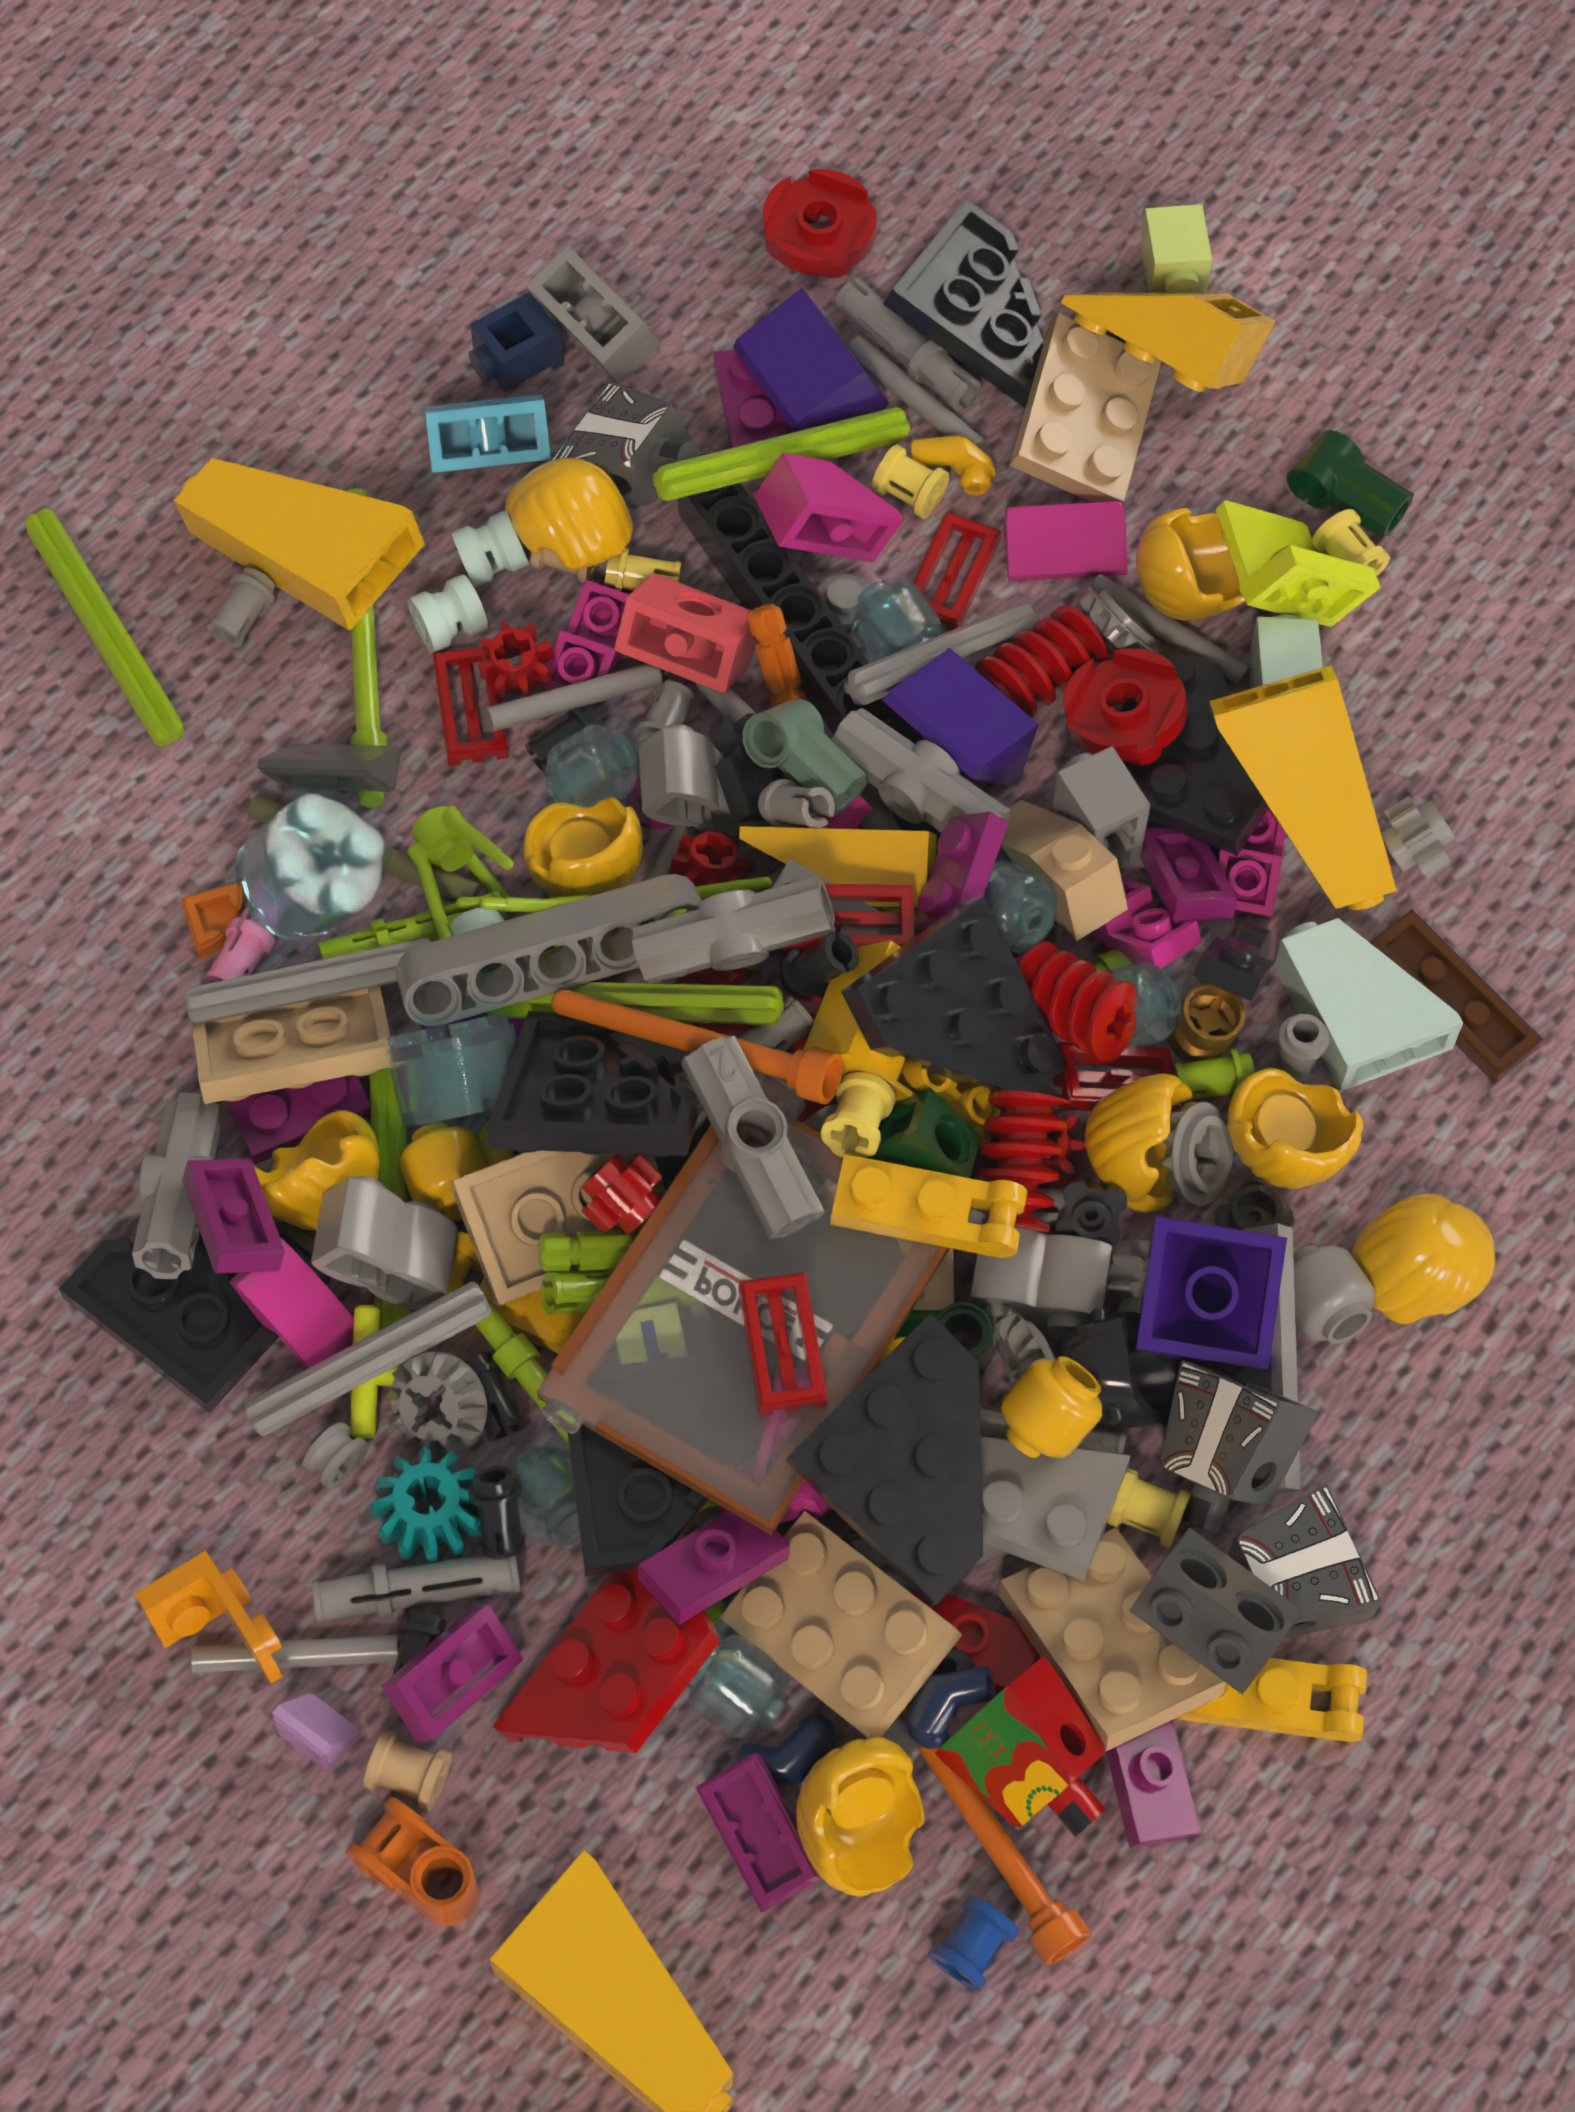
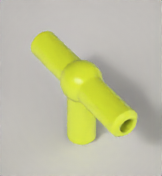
M358 1305L354 1308L353 1344L380 1330V1309L378 1306ZM407 1361L351 1390L350 1436L353 1439H373L376 1436L378 1386H392L395 1379L392 1373Z

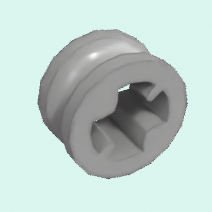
M338 1422L325 1430L315 1440L303 1459L302 1465L307 1472H320L322 1474L320 1482L326 1489L338 1487L362 1463L369 1449L368 1443L362 1438L352 1440L349 1437L351 1430L344 1422Z

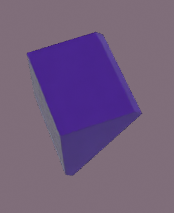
M803 288L799 289L738 337L733 345V349L792 431L881 411L889 403L833 325Z
M948 648L891 689L882 700L929 742L934 743L948 753L956 765L971 779L1014 786L1022 777L1039 724L951 648Z
M1155 1216L1134 1349L1197 1364L1269 1370L1287 1238Z

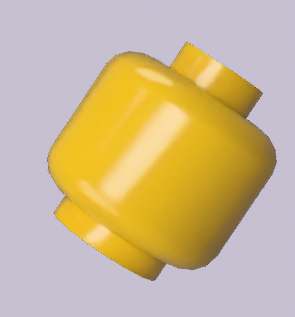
M444 1122L428 1124L418 1129L412 1135V1143L401 1154L399 1158L400 1173L412 1201L431 1204L437 1208L440 1214L452 1222H458L463 1220L449 1181L487 1167L489 1164L477 1136L469 1129L457 1126L448 1127Z
M1060 1356L1056 1361L1047 1358L1034 1361L1002 1400V1414L1010 1427L1006 1431L1007 1438L1020 1452L1031 1458H1038L1041 1453L1058 1459L1069 1456L1102 1417V1403L1098 1397L1101 1392V1386L1086 1368L1068 1357Z

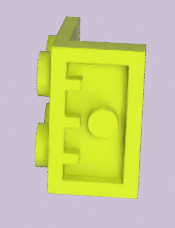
M1225 500L1216 508L1223 530L1222 537L1229 549L1239 580V590L1248 606L1279 614L1293 615L1299 619L1318 620V624L1332 627L1381 588L1373 567L1316 552L1312 544L1309 528L1304 522Z

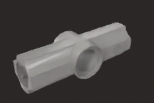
M863 708L855 712L852 710L839 724L832 741L867 774L865 779L878 788L882 801L901 819L912 824H919L924 820L941 833L948 825L950 817L990 811L1006 822L1010 821L1011 810L963 778L955 761L948 753L934 743L921 740L914 744Z
M815 876L758 893H754L751 890H735L708 897L698 904V910L632 928L633 939L631 941L635 959L644 981L654 984L711 967L717 971H727L760 963L769 957L768 951L835 933V917L824 882L819 876Z
M719 1037L701 1045L697 1050L685 1056L681 1065L719 1138L718 1151L720 1159L728 1169L737 1174L769 1239L784 1238L802 1230L808 1224L819 1219L823 1215L824 1209L786 1137L787 1123L785 1116L777 1105L767 1100L736 1037ZM743 1127L755 1128L762 1132L768 1145L759 1148L750 1147L738 1137L737 1130Z
M179 1093L178 1098L165 1104L154 1155L146 1154L141 1165L139 1195L142 1210L132 1255L136 1268L144 1269L157 1279H177L180 1273L191 1269L193 1258L195 1257L194 1253L199 1238V1227L182 1178L187 1161L215 1159L223 1121L220 1105L216 1103L204 1104L202 1093Z

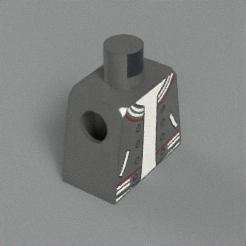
M609 382L550 461L559 458H579L591 462L610 476L626 505L648 506L658 499L656 487L652 483V475L658 471V468L662 465L701 456L699 446L692 440L675 408L670 403L617 383Z
M1182 1360L1178 1371L1160 1459L1165 1470L1193 1482L1190 1491L1191 1495L1182 1519L1203 1529L1220 1532L1231 1499L1266 1506L1272 1502L1284 1476L1287 1474L1309 1433L1318 1411L1224 1370Z
M1328 1484L1313 1490L1241 1532L1234 1538L1228 1553L1229 1557L1303 1610L1284 1638L1364 1623L1372 1620L1381 1602Z

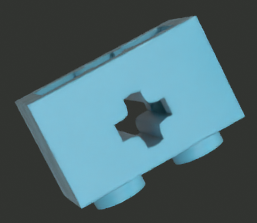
M541 394L423 407L432 473L551 460L545 402Z

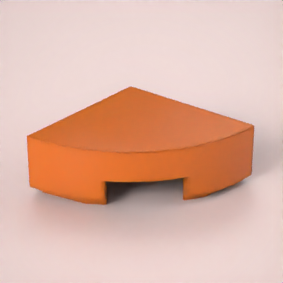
M241 881L180 898L199 960L223 948L227 926L231 919L240 917L242 909H245V898Z

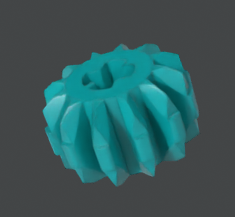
M423 1446L418 1454L420 1464L411 1466L407 1459L397 1455L393 1464L398 1478L378 1476L375 1484L377 1491L383 1497L373 1501L370 1505L372 1517L383 1522L378 1529L381 1541L384 1544L399 1541V1555L406 1561L417 1553L420 1546L424 1547L428 1564L438 1562L440 1557L438 1546L444 1544L447 1545L451 1553L461 1556L465 1548L459 1533L468 1536H479L481 1533L479 1518L475 1515L478 1513L477 1506L469 1501L468 1489L473 1484V1476L477 1471L472 1467L458 1471V1455L452 1451L445 1454L439 1463L435 1464L431 1450ZM428 1497H439L441 1508L435 1512L433 1507L429 1506L430 1514L418 1513L416 1503L419 1500L423 1499L424 1503L428 1505Z

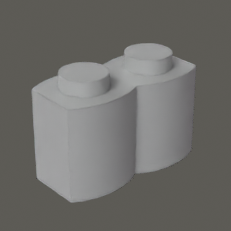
M674 724L662 727L639 746L642 812L649 818L669 825L694 826L702 833L706 832L707 829H711L714 832L728 836L731 840L739 839L740 826L764 827L768 824L766 821L733 823L714 767L724 760L725 756L715 748L709 737L695 732L689 726Z
M365 1176L347 1178L323 1193L311 1263L319 1271L334 1279L352 1285L367 1287L374 1295L391 1304L407 1309L419 1310L447 1295L457 1226L450 1219L440 1214L437 1208L431 1204L420 1201L404 1203L397 1195L385 1189L384 1185L374 1178Z
M1014 1227L1020 1234L1015 1256L999 1258L977 1254L970 1303L977 1305L985 1311L991 1320L992 1329H995V1324L1001 1321V1319L1012 1313H1017L1025 1321H1030L1036 1326L1046 1328L1048 1335L1058 1339L1071 1332L1072 1326L1090 1322V1312L1093 1309L1103 1308L1112 1245L1079 1236L1045 1235L1033 1230Z

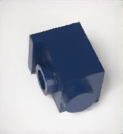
M530 292L470 324L473 350L469 351L470 362L483 382L487 383L495 379L504 392L550 366L555 370L564 365L561 331Z

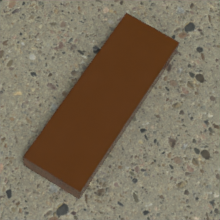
M1412 909L1369 942L1459 1014L1463 1025L1455 1045L1494 1084L1541 1047L1544 1039Z

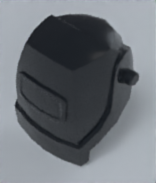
M1095 1308L1090 1312V1322L1072 1326L1071 1332L1058 1338L1057 1358L1064 1356L1076 1361L1086 1368L1101 1386V1392L1098 1397L1102 1403V1417L1096 1425L1131 1428H1155L1168 1425L1178 1371L1182 1361L1134 1349L1140 1313L1128 1311L1107 1317L1106 1309Z

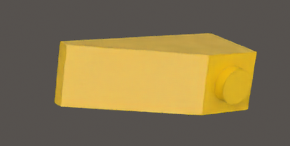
M740 826V840L784 864L789 859H792L833 884L913 885L914 920L918 911L919 895L923 887L928 883L936 860L937 835L929 831ZM863 901L873 908L879 909L880 912H899V902Z

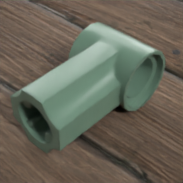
M796 698L751 716L745 723L743 744L746 753L752 761L765 768L778 767L793 782L797 783L799 787H823L827 789L834 798L835 811L833 817L842 813L851 802L858 798L868 783L865 779L867 774L824 734V723L820 713L814 705L806 700Z

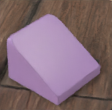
M305 1694L282 1703L272 1712L273 1721L279 1735L326 1772L329 1769L331 1771L334 1770L361 1735L360 1729L314 1694Z

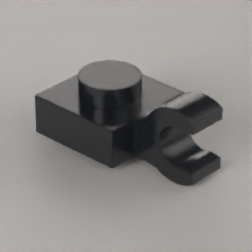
M1247 920L1237 938H1226L1223 940L1216 937L1202 953L1193 976L1252 1002L1265 985L1274 962L1260 956V950L1271 930Z

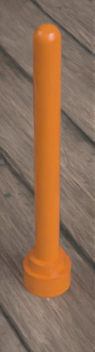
M559 990L551 999L552 1009L559 1015L691 1053L701 1045L722 1036L724 1038L731 1037L569 990ZM736 1038L752 1070L785 1079L788 1087L796 1089V1094L800 1098L824 1105L834 1098L843 1073L841 1054L815 1046L810 1047L807 1051L799 1049L794 1054Z
M915 1696L912 1698V1700L908 1703V1705L899 1715L905 1725L907 1710L910 1707ZM918 1744L921 1755L1031 1917V1921L1027 1925L1033 1933L1030 1943L1046 1966L1052 1965L1081 1947L1092 1936V1932L1076 1909L1068 1910L1062 1901L1054 1903L988 1803L935 1754L940 1747L927 1749Z

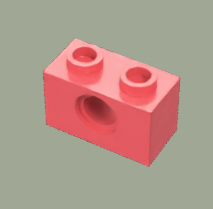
M652 573L627 596L614 651L725 694L748 670L757 640L756 636H752L747 621L748 612L751 610Z

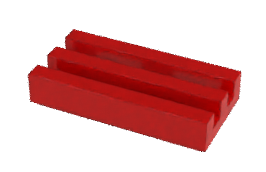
M946 511L902 604V614L911 618L914 617V614L922 616L925 623L933 626L937 622L947 625V631L961 627L1000 543L1001 530ZM956 530L963 533L932 602L923 600L922 597L953 531ZM975 539L984 540L952 610L944 607Z
M482 647L432 653L448 767L461 765L460 760L472 759L473 763L485 762L484 757L496 756L497 760L508 759L509 753L505 729L494 731V739L482 740L471 663H478L491 658L484 653ZM459 665L470 741L460 744L457 743L447 667ZM496 678L485 680L489 707L501 704V699L497 696L494 687Z
M824 883L831 901L899 902V912L833 911L835 917L834 926L900 927V935L846 934L854 941L857 948L889 940L902 947L914 938L913 885ZM826 936L783 947V951H791L795 948L808 949L824 940Z
M1056 1043L1067 1067L1053 1077L1054 1085L1062 1087L1063 1093L1058 1096L1059 1098L1072 1102L1070 1104L1058 1105L1059 1110L1092 1111L1094 1106L1111 1092L1139 1078L1154 1075L1132 1073L1131 1070L1111 1069L1109 1072L1076 1070V1065L1158 1069V1074L1175 1075L1169 1048L1127 1046L1118 1058L1106 1062L1096 1059L1092 1053L1077 1049L1073 1043ZM1181 1103L1174 1105L1171 1108L1170 1114L1174 1113L1181 1106Z
M806 1272L739 1281L738 1292L759 1417L773 1415V1410L786 1409V1413L800 1411L801 1406L813 1405V1409L827 1407L828 1396ZM793 1290L810 1388L797 1389L781 1296L783 1291ZM766 1294L782 1392H771L755 1295Z

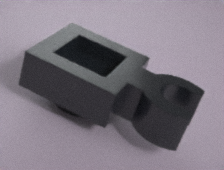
M753 713L746 714L733 724L729 715H723L709 725V735L713 745L725 756V759L714 767L734 824L766 821L759 811V796L763 789L772 781L784 779L782 771L778 767H761L753 762L746 753L743 744V729L746 721L754 715Z

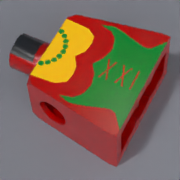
M1044 1656L1007 1685L935 1752L946 1766L1013 1826L1022 1827L1048 1805L1076 1837L1106 1810L1103 1804L1079 1778L1083 1772L1105 1754L1104 1744L1050 1662Z

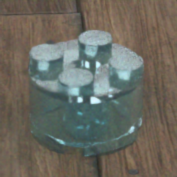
M306 794L283 807L244 841L235 862L236 883L238 886L242 882L244 892L249 900L245 906L252 918L270 933L291 941H302L309 937L325 935L366 906L376 894L382 876L381 856L384 853V841L374 827L366 825L348 807L339 802L323 798L318 794Z
M506 1012L449 1024L450 1037L447 1025L388 1037L390 1050L386 1052L402 1127L485 1112V1110L495 1105L517 1044L514 1024L508 1023Z

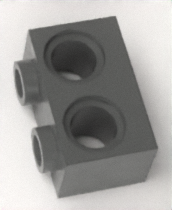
M1191 1528L1180 1539L1129 1609L1131 1613L1242 1695L1273 1655L1303 1611Z

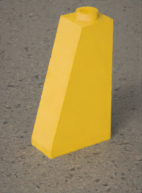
M211 458L196 475L191 476L183 485L180 494L173 500L191 534L242 566L262 572L273 581L275 586L349 631L425 545L413 512L402 505Z
M1332 665L1209 701L1218 730L1334 907L1337 909L1348 906L1350 910L1367 909L1381 903L1384 900V895L1396 892L1397 889L1340 684Z
M583 1850L489 1959L493 1973L653 2112H728L735 2101L727 2093L733 2086L732 2070L596 1860Z

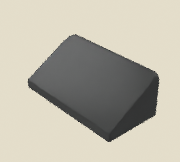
M292 744L258 759L257 768L287 789L390 792V790H395L401 750L397 746Z

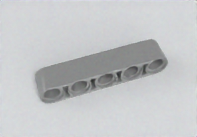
M677 874L663 875L417 946L408 950L399 959L396 967V977L404 1008L408 1016L416 1023L425 1026H438L639 968L631 941L633 939L632 928L665 919L671 912L677 909H688L685 913L698 910V904L702 900L694 883L685 876ZM615 927H626L622 933L616 936H603L607 931ZM552 945H564L560 951L554 954H541ZM490 963L502 964L492 972H480L484 966ZM428 981L440 982L430 990L417 989L421 984Z

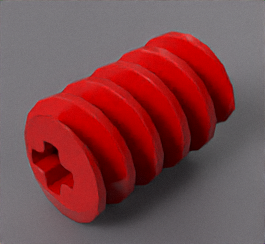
M1063 605L1056 608L1050 614V618L1038 620L1032 626L1031 631H1022L1017 634L1013 639V643H1004L994 651V656H984L975 664V670L1032 718L1037 713V705L1033 696L1043 705L1050 706L1056 700L1053 685L1061 692H1064L1072 673H1075L1080 666L1090 661V658H1094V661L1098 664L1108 660L1106 645L1092 621L1080 610L1069 605Z
M1047 941L1034 944L1024 955L1015 958L1051 1033H1054L1062 1041L1073 1043L1081 1051L1092 1053L1098 1060L1108 1062L1122 1054L1134 1034L1136 1024L1134 1011L1137 1004V991L1133 984L1122 980L1117 981L1112 973L1103 970L1097 971L1094 964L1083 960L1078 961L1071 952L1059 951L1055 944Z
M1009 1089L992 1092L988 1097L989 1104L1005 1114L985 1119L983 1127L989 1133L1000 1138V1141L982 1144L979 1146L978 1153L994 1163L995 1167L976 1171L974 1179L986 1182L1007 1180L1024 1186L1028 1192L1025 1210L1016 1216L1015 1227L1049 1232L1050 1225L1034 1217L1033 1213L1037 1209L1054 1207L1055 1200L1039 1191L1038 1185L1059 1180L1060 1174L1042 1163L1043 1158L1063 1155L1064 1152L1063 1147L1047 1139L1048 1132L1068 1129L1069 1124L1066 1120L1053 1114L1052 1107L1072 1102L1051 1095ZM975 1209L985 1215L986 1219L984 1220L988 1222L990 1212Z

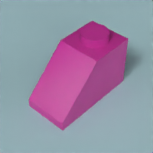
M781 454L754 495L779 547L874 562L904 520L900 511L831 461L794 454Z

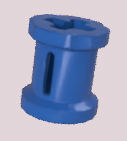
M967 1895L961 1905L965 1912L942 1945L934 1944L928 1952V1956L939 1969L971 1990L980 1992L986 1983V1979L983 1976L984 1971L1005 1941L1013 1942L1020 1930L1014 1922L992 1904L979 1897Z

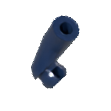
M989 1666L930 1676L919 1689L907 1710L906 1728L909 1736L916 1740L920 1746L927 1749H935L942 1746L950 1736L946 1729H948L958 1706L990 1701L995 1697L994 1679Z
M809 1714L798 1722V1728L779 1747L743 1743L740 1761L754 1753H760L775 1782L786 1784L802 1783L813 1765L835 1748L834 1727L825 1716Z

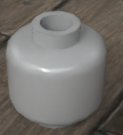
M1308 1245L1294 1252L1295 1321L1303 1334L1308 1339L1316 1341L1328 1340L1332 1344L1343 1343L1359 1334L1372 1319L1373 1313L1371 1309L1374 1306L1376 1291L1350 1253L1344 1247L1333 1245L1319 1248L1316 1245Z

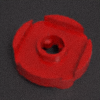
M830 169L809 170V178L798 179L792 183L791 176L774 186L763 206V232L766 251L786 267L803 274L823 275L832 279L840 278L846 275L852 266L858 264L867 256L876 238L877 214L875 207L873 209V205L868 200V191L859 181L839 171ZM820 216H826L829 218V227L817 229L811 227L805 221H817Z
M1125 648L1112 651L1114 659L1103 661L1095 666L1093 658L1080 666L1069 679L1063 694V705L1069 734L1074 746L1092 755L1113 746L1122 762L1130 761L1135 765L1143 766L1156 761L1161 756L1162 749L1173 742L1180 734L1188 715L1184 684L1178 678L1173 664L1155 652L1137 648ZM1128 697L1136 699L1137 707L1130 711L1118 712L1112 707L1113 703L1124 704Z

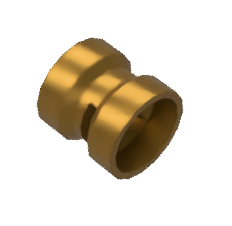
M1211 983L1201 984L1192 989L1170 1025L1168 1036L1171 1047L1177 1056L1185 1062L1224 1057L1244 1025L1246 1013L1243 1002L1237 995Z

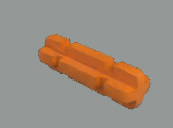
M775 604L762 605L748 612L747 621L752 636H756V640H759L756 642L755 648L767 690H771L774 693L770 697L772 707L796 698L807 701L805 691H801L800 687H798L801 685L802 680L790 638H786L785 634H783L787 627L782 610Z

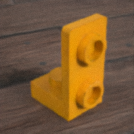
M206 1550L134 1593L165 1649L180 1639L199 1632L208 1622L225 1613L269 1683L273 1684L283 1677L272 1654L282 1649L273 1629L262 1613L251 1619L249 1618L243 1607L250 1604L252 1599L232 1567L220 1573Z

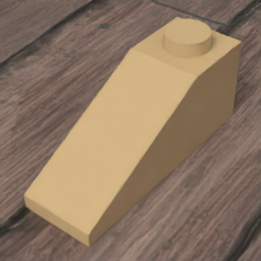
M1023 800L1008 807L1011 810L1010 821L1008 822L1001 847L1051 917L1076 942L1128 910L1117 858L1082 824Z

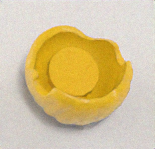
M559 458L544 463L517 481L506 497L505 511H507L514 530L523 544L535 554L541 553L542 548L554 551L568 569L581 570L586 567L599 565L607 559L616 558L629 544L633 534L632 519L617 486L604 470L583 459Z
M1186 507L1166 512L1153 519L1146 526L1136 552V571L1146 599L1156 610L1173 619L1196 621L1220 615L1242 605L1246 601L1239 590V580L1229 549L1222 537L1223 530L1218 515L1208 513L1189 516L1192 512Z
M614 797L605 798L590 807H583L571 802L550 804L534 816L526 829L523 855L527 870L537 885L553 897L588 894L590 897L628 886L634 880L643 857L640 821L633 807H624Z
M1269 1068L1249 1075L1238 1085L1228 1108L1227 1130L1235 1152L1238 1153L1241 1162L1250 1167L1255 1176L1262 1178L1273 1187L1300 1190L1330 1179L1350 1162L1361 1143L1363 1120L1359 1111H1353L1351 1114L1342 1102L1341 1094L1337 1089L1326 1085L1302 1084L1283 1070Z
M1149 1075L1118 1088L1102 1098L1094 1106L1086 1122L1085 1146L1096 1177L1101 1184L1107 1187L1116 1186L1122 1189L1127 1196V1207L1138 1212L1150 1213L1161 1210L1170 1205L1175 1196L1174 1190L1166 1188L1165 1179L1168 1169L1160 1163L1166 1151L1163 1141L1171 1132V1108L1178 1103L1191 1100L1193 1097L1188 1085L1175 1075Z
M339 1110L319 1119L296 1147L274 1150L272 1157L275 1159V1163L270 1173L263 1172L254 1166L271 1215L296 1227L317 1231L324 1192L347 1178L365 1176L376 1180L379 1179V1146L376 1135L368 1122L353 1112Z
M1438 1194L1414 1195L1385 1209L1364 1227L1354 1242L1351 1251L1352 1258L1375 1288L1376 1296L1373 1308L1380 1311L1391 1321L1403 1325L1412 1324L1417 1320L1432 1315L1443 1314L1447 1316L1467 1305L1488 1285L1495 1267L1494 1241L1484 1221L1469 1208L1461 1204H1455L1448 1198Z
M872 1737L866 1740L857 1739L846 1743L841 1748L829 1751L813 1765L802 1783L797 1798V1831L811 1865L829 1886L835 1890L842 1891L846 1895L864 1897L870 1893L884 1891L905 1878L914 1865L909 1849L910 1840L916 1828H920L924 1824V1809L919 1790L912 1778V1761L899 1744L881 1737Z

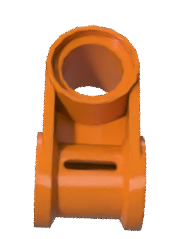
M390 1796L383 1806L386 1811L384 1816L360 1845L352 1843L345 1851V1854L360 1870L380 1886L390 1892H395L429 1920L439 1925L451 1926L464 1922L474 1913L480 1897V1888L470 1861L461 1851L437 1834L416 1812L400 1800ZM444 1873H455L463 1878V1884L459 1892L453 1897L438 1900L428 1896V1888L437 1876Z

